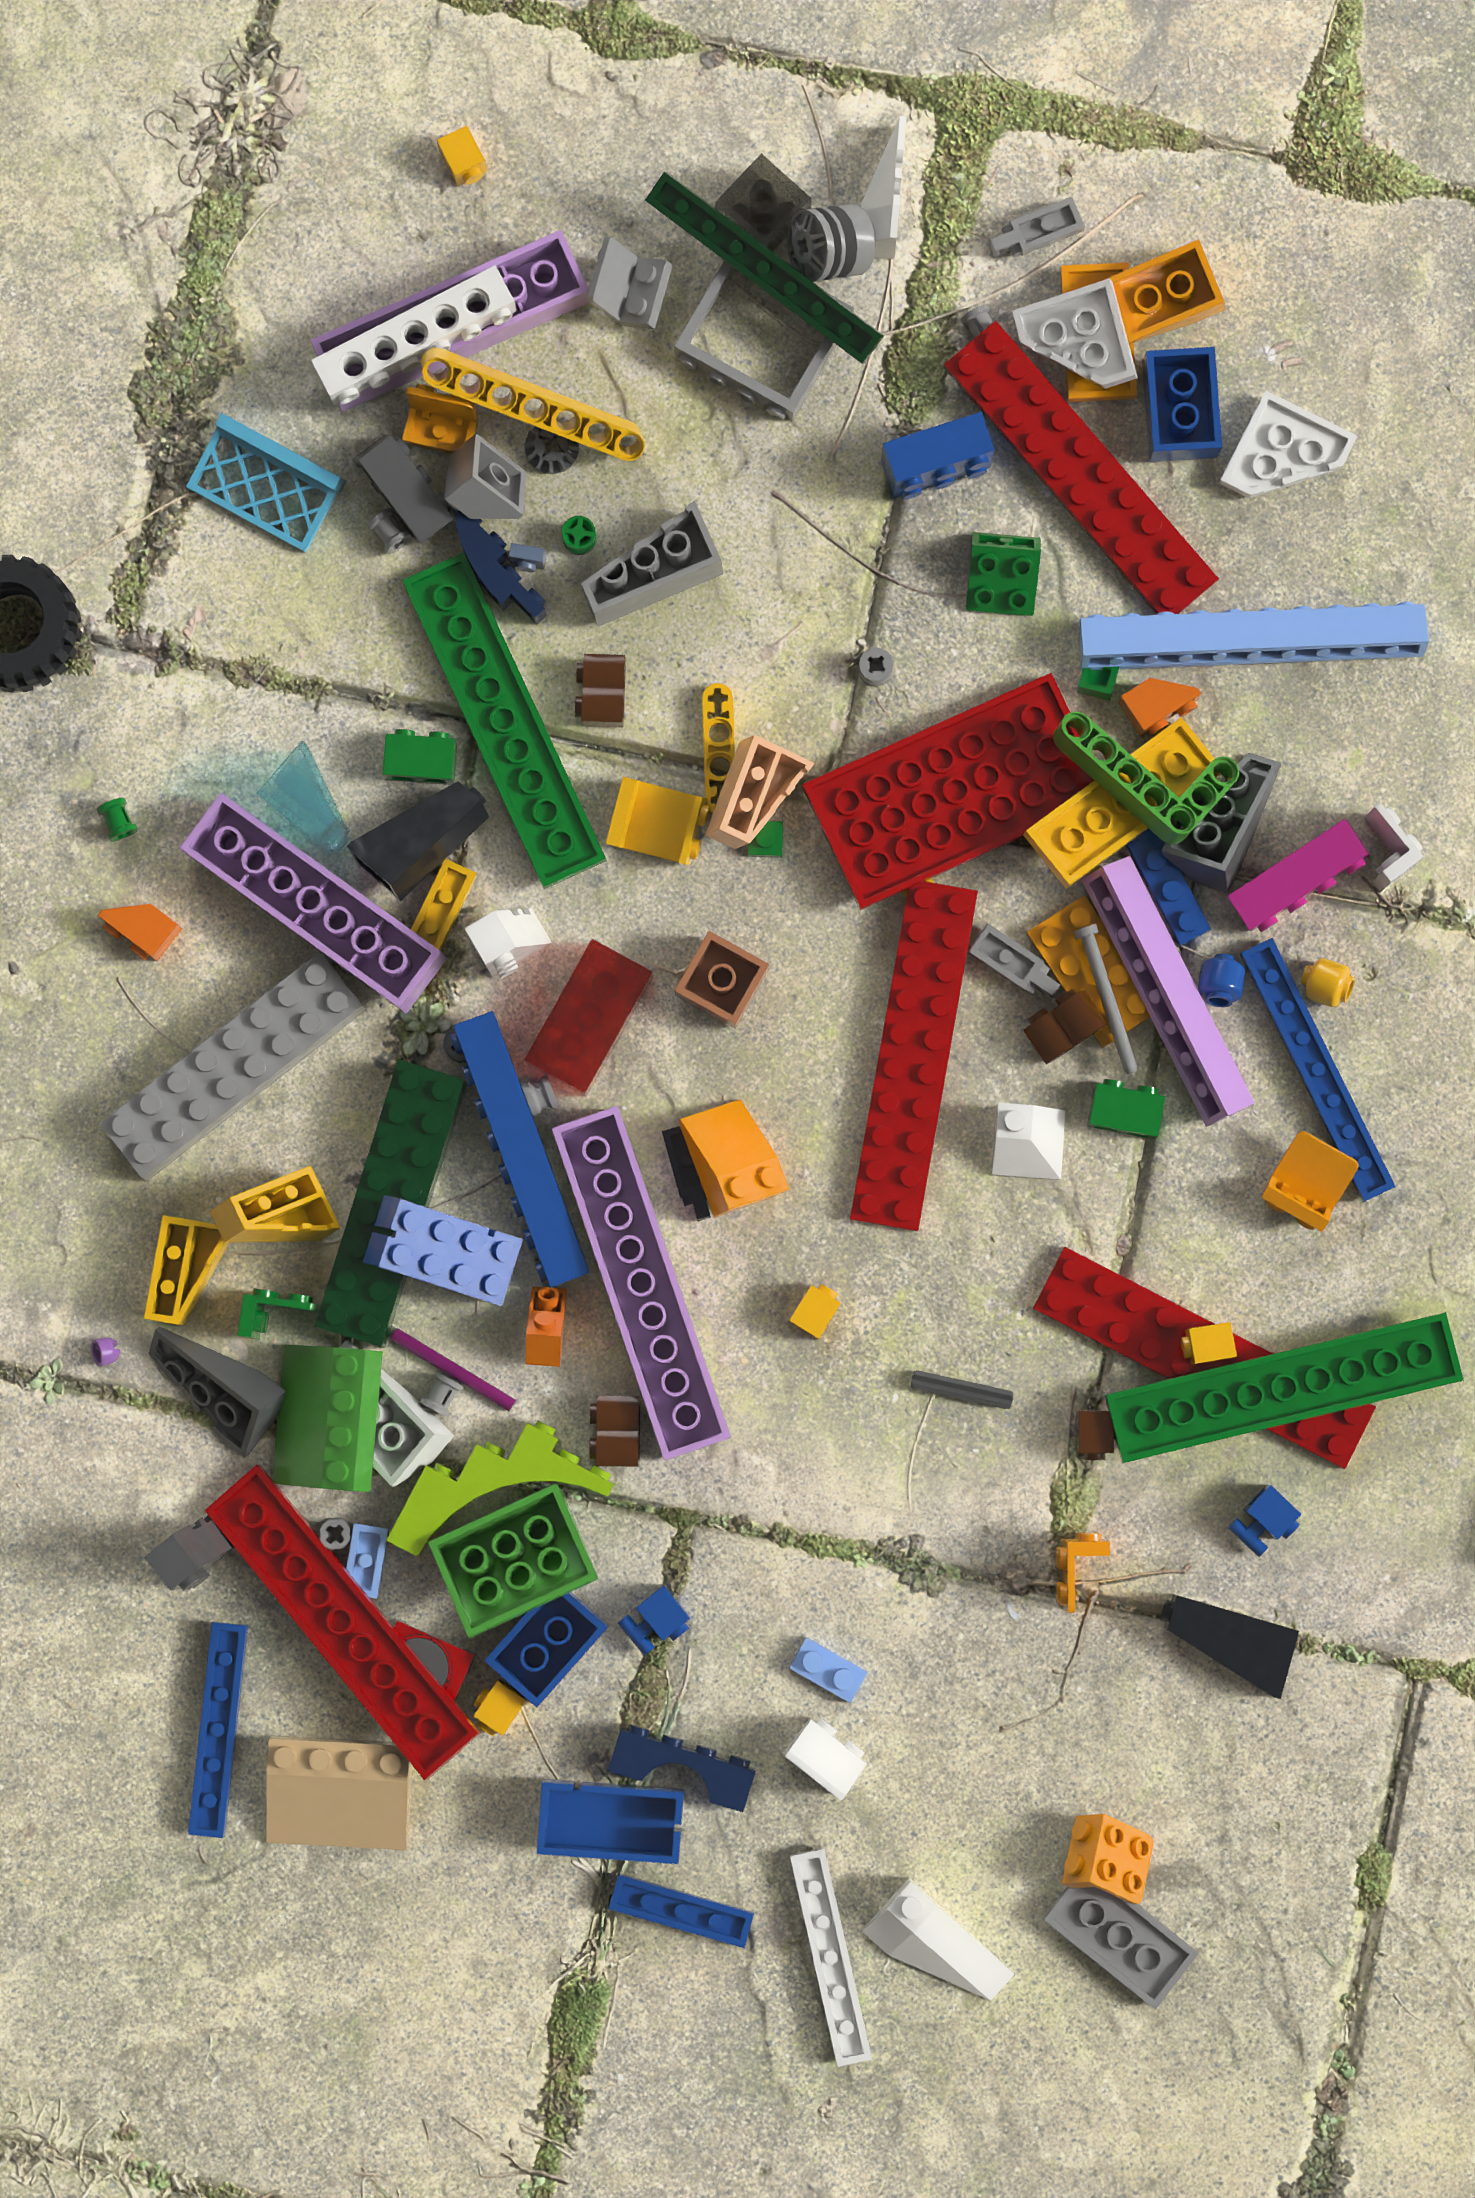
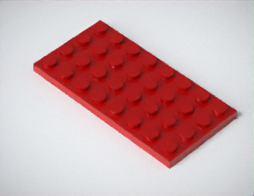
M1052 673L802 784V789L860 911L1024 837L1023 834L1027 829L1095 781L1054 743V731L1070 711ZM1066 727L1069 735L1079 737L1078 732L1074 728Z

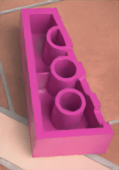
M1343 819L1227 897L1248 929L1253 931L1258 928L1262 933L1278 922L1275 916L1286 909L1290 914L1307 903L1306 896L1316 890L1319 895L1337 884L1334 878L1345 871L1350 875L1366 865L1364 859L1371 854L1350 822Z

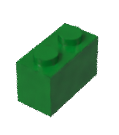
M396 729L394 734L386 733L382 775L385 780L454 784L457 754L455 738H449V733L436 731L429 732V737L415 736V731L408 729Z
M1104 1079L1103 1084L1097 1083L1094 1086L1087 1127L1153 1140L1158 1138L1166 1096L1158 1095L1157 1088L1138 1085L1137 1090L1123 1088L1124 1082L1112 1079Z

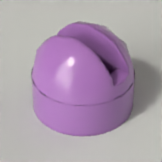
M103 1337L92 1341V1356L98 1367L110 1365L119 1358L120 1349H114L118 1345L116 1340Z

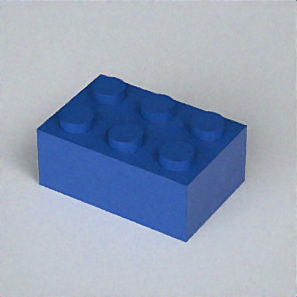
M1215 347L1146 351L1142 367L1149 462L1218 458L1222 449Z
M981 411L883 443L881 463L893 499L902 496L903 500H908L921 495L923 489L935 486V489H943L954 484V479L966 475L968 479H973L986 474L987 469L991 468L995 450Z
M570 1592L528 1611L484 1661L537 1708L605 1632L609 1625Z

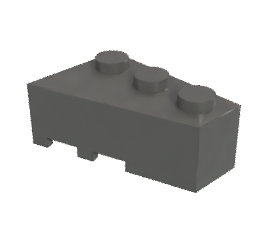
M208 1515L204 1519L200 1518L195 1522L196 1526L193 1528L188 1525L172 1534L144 1557L170 1591L177 1589L185 1591L186 1589L196 1588L210 1576L207 1570L234 1549V1546Z

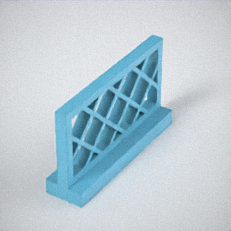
M221 413L215 424L217 428L186 487L307 553L338 492L341 493L347 481ZM222 437L233 442L237 456L219 462L216 448ZM240 446L250 452L242 455ZM254 456L263 458L267 473L249 478L244 460ZM213 457L214 464L208 465ZM239 461L244 480L226 485L221 467ZM270 463L279 467L280 469L272 471ZM216 469L221 487L207 491L198 486L204 472ZM285 472L292 474L296 489L279 494L273 476ZM269 478L274 496L256 501L251 483ZM299 479L305 481L310 485L301 487ZM246 485L251 503L239 507L233 505L228 490ZM317 488L327 493L321 507L308 510L303 492ZM223 492L225 500L215 494ZM298 494L303 512L285 517L280 499ZM275 501L280 519L270 523L262 521L258 506ZM253 508L255 516L247 513L244 510ZM316 514V516H315V518H314V520H313V522H312V521H311V518H310V515ZM305 517L308 531L301 542L291 537L287 522ZM282 524L284 532L280 531L274 526Z

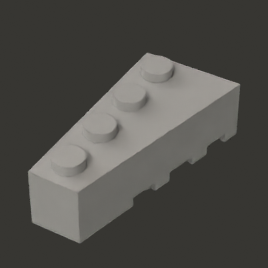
M693 501L685 507V511L674 519L670 518L660 525L659 530L645 540L642 538L635 543L630 551L620 558L616 557L583 581L581 586L588 607L597 627L723 575L722 560L697 504Z

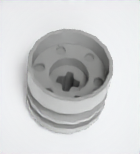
M850 203L828 206L827 208L799 210L792 216L787 232L788 255L792 266L811 281L817 282L834 279L835 277L863 275L869 270L873 262L876 246L874 229L869 216L859 205Z

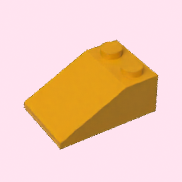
M1199 239L1109 277L1113 282L1129 344L1194 324L1226 310L1224 299Z
M741 1099L678 1120L714 1218L774 1198L789 1190L777 1155Z

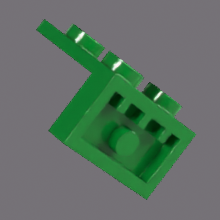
M972 532L966 609L970 611L1032 616L1035 610L1041 557V538Z
M254 1288L253 1295L243 1294L237 1336L260 1340V1334L266 1333L269 1321V1312L264 1311L265 1305L319 1313L320 1306L312 1303L313 1297L288 1293V1300L278 1299V1292Z

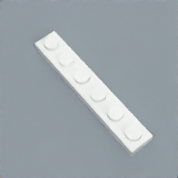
M823 1847L790 1855L837 2067L871 2060L872 2056L825 1849Z

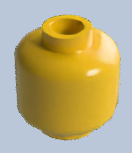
M1319 958L1313 966L1307 965L1301 978V985L1306 986L1305 994L1307 999L1329 1007H1337L1341 1002L1347 1003L1355 984V977L1351 976V970L1347 965L1326 958Z

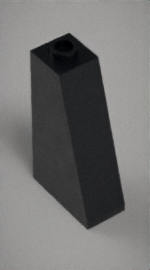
M457 781L351 841L347 848L357 864L397 899L402 901L489 818L483 805L486 800L474 787L468 790Z
M1173 1594L1171 1601L1166 1599L1161 1613V1620L1166 1621L1164 1625L1166 1630L1274 1698L1281 1699L1299 1635L1298 1630Z

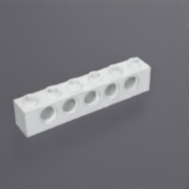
M494 265L312 359L311 362L333 405L338 403L347 404L358 398L359 392L369 387L375 389L383 386L390 380V376L400 371L406 373L417 368L420 365L422 355L428 349L437 347L449 351L452 344L462 339L469 341L482 333L481 329L493 323L494 325H500L507 322L513 316L512 313L516 312L515 301L497 267ZM475 301H481L486 304L484 310L479 313L469 311L468 307ZM444 317L455 319L454 325L448 329L440 328L437 324ZM418 332L425 336L424 340L419 344L413 345L407 342L408 337L412 333ZM389 348L394 351L393 356L388 360L376 358L377 353L381 349ZM360 364L363 366V370L357 376H349L346 374V370L350 365Z

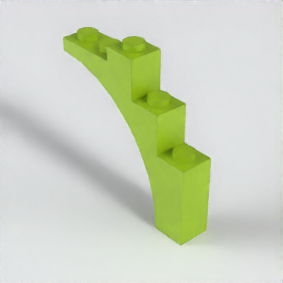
M537 1420L535 1426L530 1423L526 1424L508 1459L503 1457L504 1449L488 1441L484 1447L476 1444L458 1480L452 1478L455 1471L436 1462L434 1468L426 1465L386 1541L419 1557L434 1534L454 1513L476 1498L501 1487L528 1481H557L582 1486L608 1497L615 1483L609 1481L612 1474L595 1465L590 1470L578 1465L580 1457L564 1449H561L559 1454L553 1452L560 1440L553 1436L556 1429Z

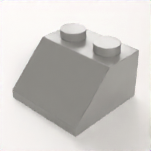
M477 433L448 456L445 500L453 509L461 511L470 519H519L524 515L526 471Z

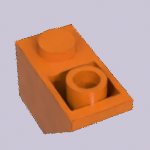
M1149 678L1123 694L1118 703L1140 737L1147 732L1153 736L1169 725L1166 720L1178 713L1181 718L1196 709L1198 706L1195 702L1198 701L1202 693L1196 687Z
M151 903L101 910L98 914L105 921L102 928L117 940L123 935L133 942L129 949L144 960L150 955L158 961L182 931V928Z
M532 1286L526 1329V1365L560 1367L567 1289Z

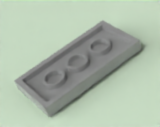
M1067 1886L1043 1917L1045 1922L1155 2010L1199 1954L1139 1904H1131L1097 1887L1070 1888Z

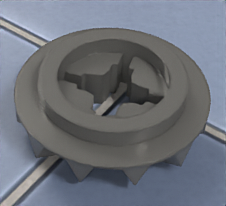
M535 426L532 430H529L524 447L529 463L536 470L546 474H558L569 469L574 464L579 453V443L559 436L557 445L561 452L552 450L544 457L546 446L541 439L551 442L558 435Z

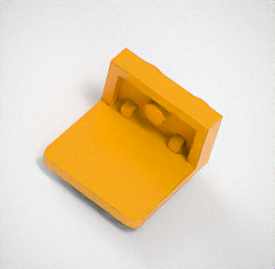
M417 384L416 388L407 387L406 397L410 409L402 438L405 444L451 454L476 433L479 418L475 403L452 394L436 393L437 390L428 385Z
M1299 1131L1266 1183L1261 1198L1265 1199L1266 1204L1273 1210L1280 1213L1286 1211L1296 1217V1221L1303 1227L1323 1232L1330 1221L1334 1207L1357 1172L1358 1162L1308 1132Z
M1078 1532L1077 1539H1062V1547H1056V1568L1062 1570V1582H1056V1602L1059 1605H1063V1610L1067 1613H1075V1556H1110V1541L1101 1539V1534H1098V1532Z
M1104 1813L1076 1816L1061 1884L1070 1888L1097 1887L1131 1904H1139L1144 1893L1154 1843L1153 1838Z

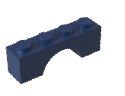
M629 1724L628 1729L621 1728L608 1769L609 1772L643 1781L649 1772L660 1765L668 1763L684 1764L694 1769L703 1778L708 1789L710 1803L744 1812L756 1772L755 1768L749 1767L750 1760L731 1755L729 1760L716 1757L717 1750L702 1745H697L696 1750L682 1746V1739L663 1734L662 1740L648 1736L649 1729Z

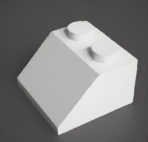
M810 1717L785 1749V1757L842 1801L866 1766V1761L861 1758L865 1752L850 1740L843 1744L833 1735L837 1730L824 1719L820 1718L816 1722Z

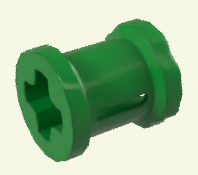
M124 797L110 800L96 809L98 815L103 816L108 827L110 842L127 838L138 830L136 824H132L125 808L127 802Z

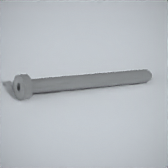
M1094 924L1073 931L1075 939H1081L1123 1069L1127 1074L1137 1072V1064L1094 936V934L1099 933L1097 925Z

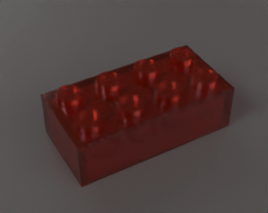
M591 939L524 1059L526 1064L587 1097L654 978L653 972L598 941Z

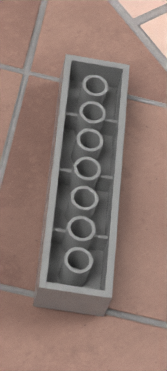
M319 951L99 1124L141 1178L149 1181L355 1020L366 1009Z

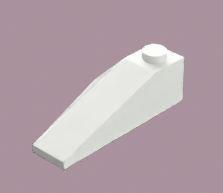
M899 116L860 205L869 216L874 229L876 244L874 258H895L907 116Z
M347 1340L340 1346V1348L358 1349ZM381 1369L373 1467L391 1487H395L423 1469L426 1465L432 1463L454 1435L429 1409Z
M910 1878L904 1882L862 1930L889 1956L990 2001L1014 1975L1007 1966Z

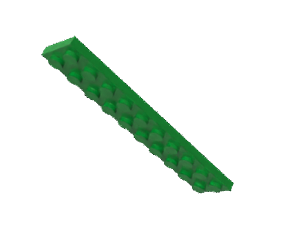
M463 552L403 579L402 583L543 888L547 889L606 862L607 860L465 553Z
M1445 1312L1106 1394L1105 1399L1121 1462L1127 1463L1464 1381L1448 1317Z

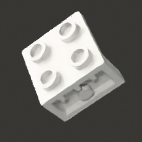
M1379 803L1367 814L1365 820L1393 853L1376 869L1379 875L1372 881L1381 893L1413 868L1424 856L1420 852L1422 846L1411 833L1406 835L1398 825L1400 819L1394 810L1389 806L1384 808Z

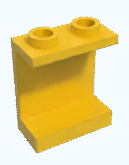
M623 777L606 844L690 865L692 859L697 860L702 841L697 839L700 825L705 827L709 818L710 806H706L707 798Z

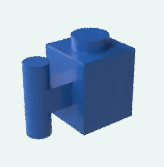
M1265 1485L1243 1509L1253 1520L1251 1524L1247 1527L1236 1518L1229 1525L1228 1529L1260 1557L1268 1549V1546L1259 1539L1264 1531L1272 1539L1278 1540L1281 1536L1287 1539L1300 1525L1296 1520L1302 1514L1272 1485Z
M663 1585L636 1607L644 1617L643 1621L637 1625L628 1614L618 1622L619 1626L645 1656L655 1648L646 1637L654 1630L662 1641L668 1636L674 1641L689 1629L685 1622L691 1617L667 1587Z

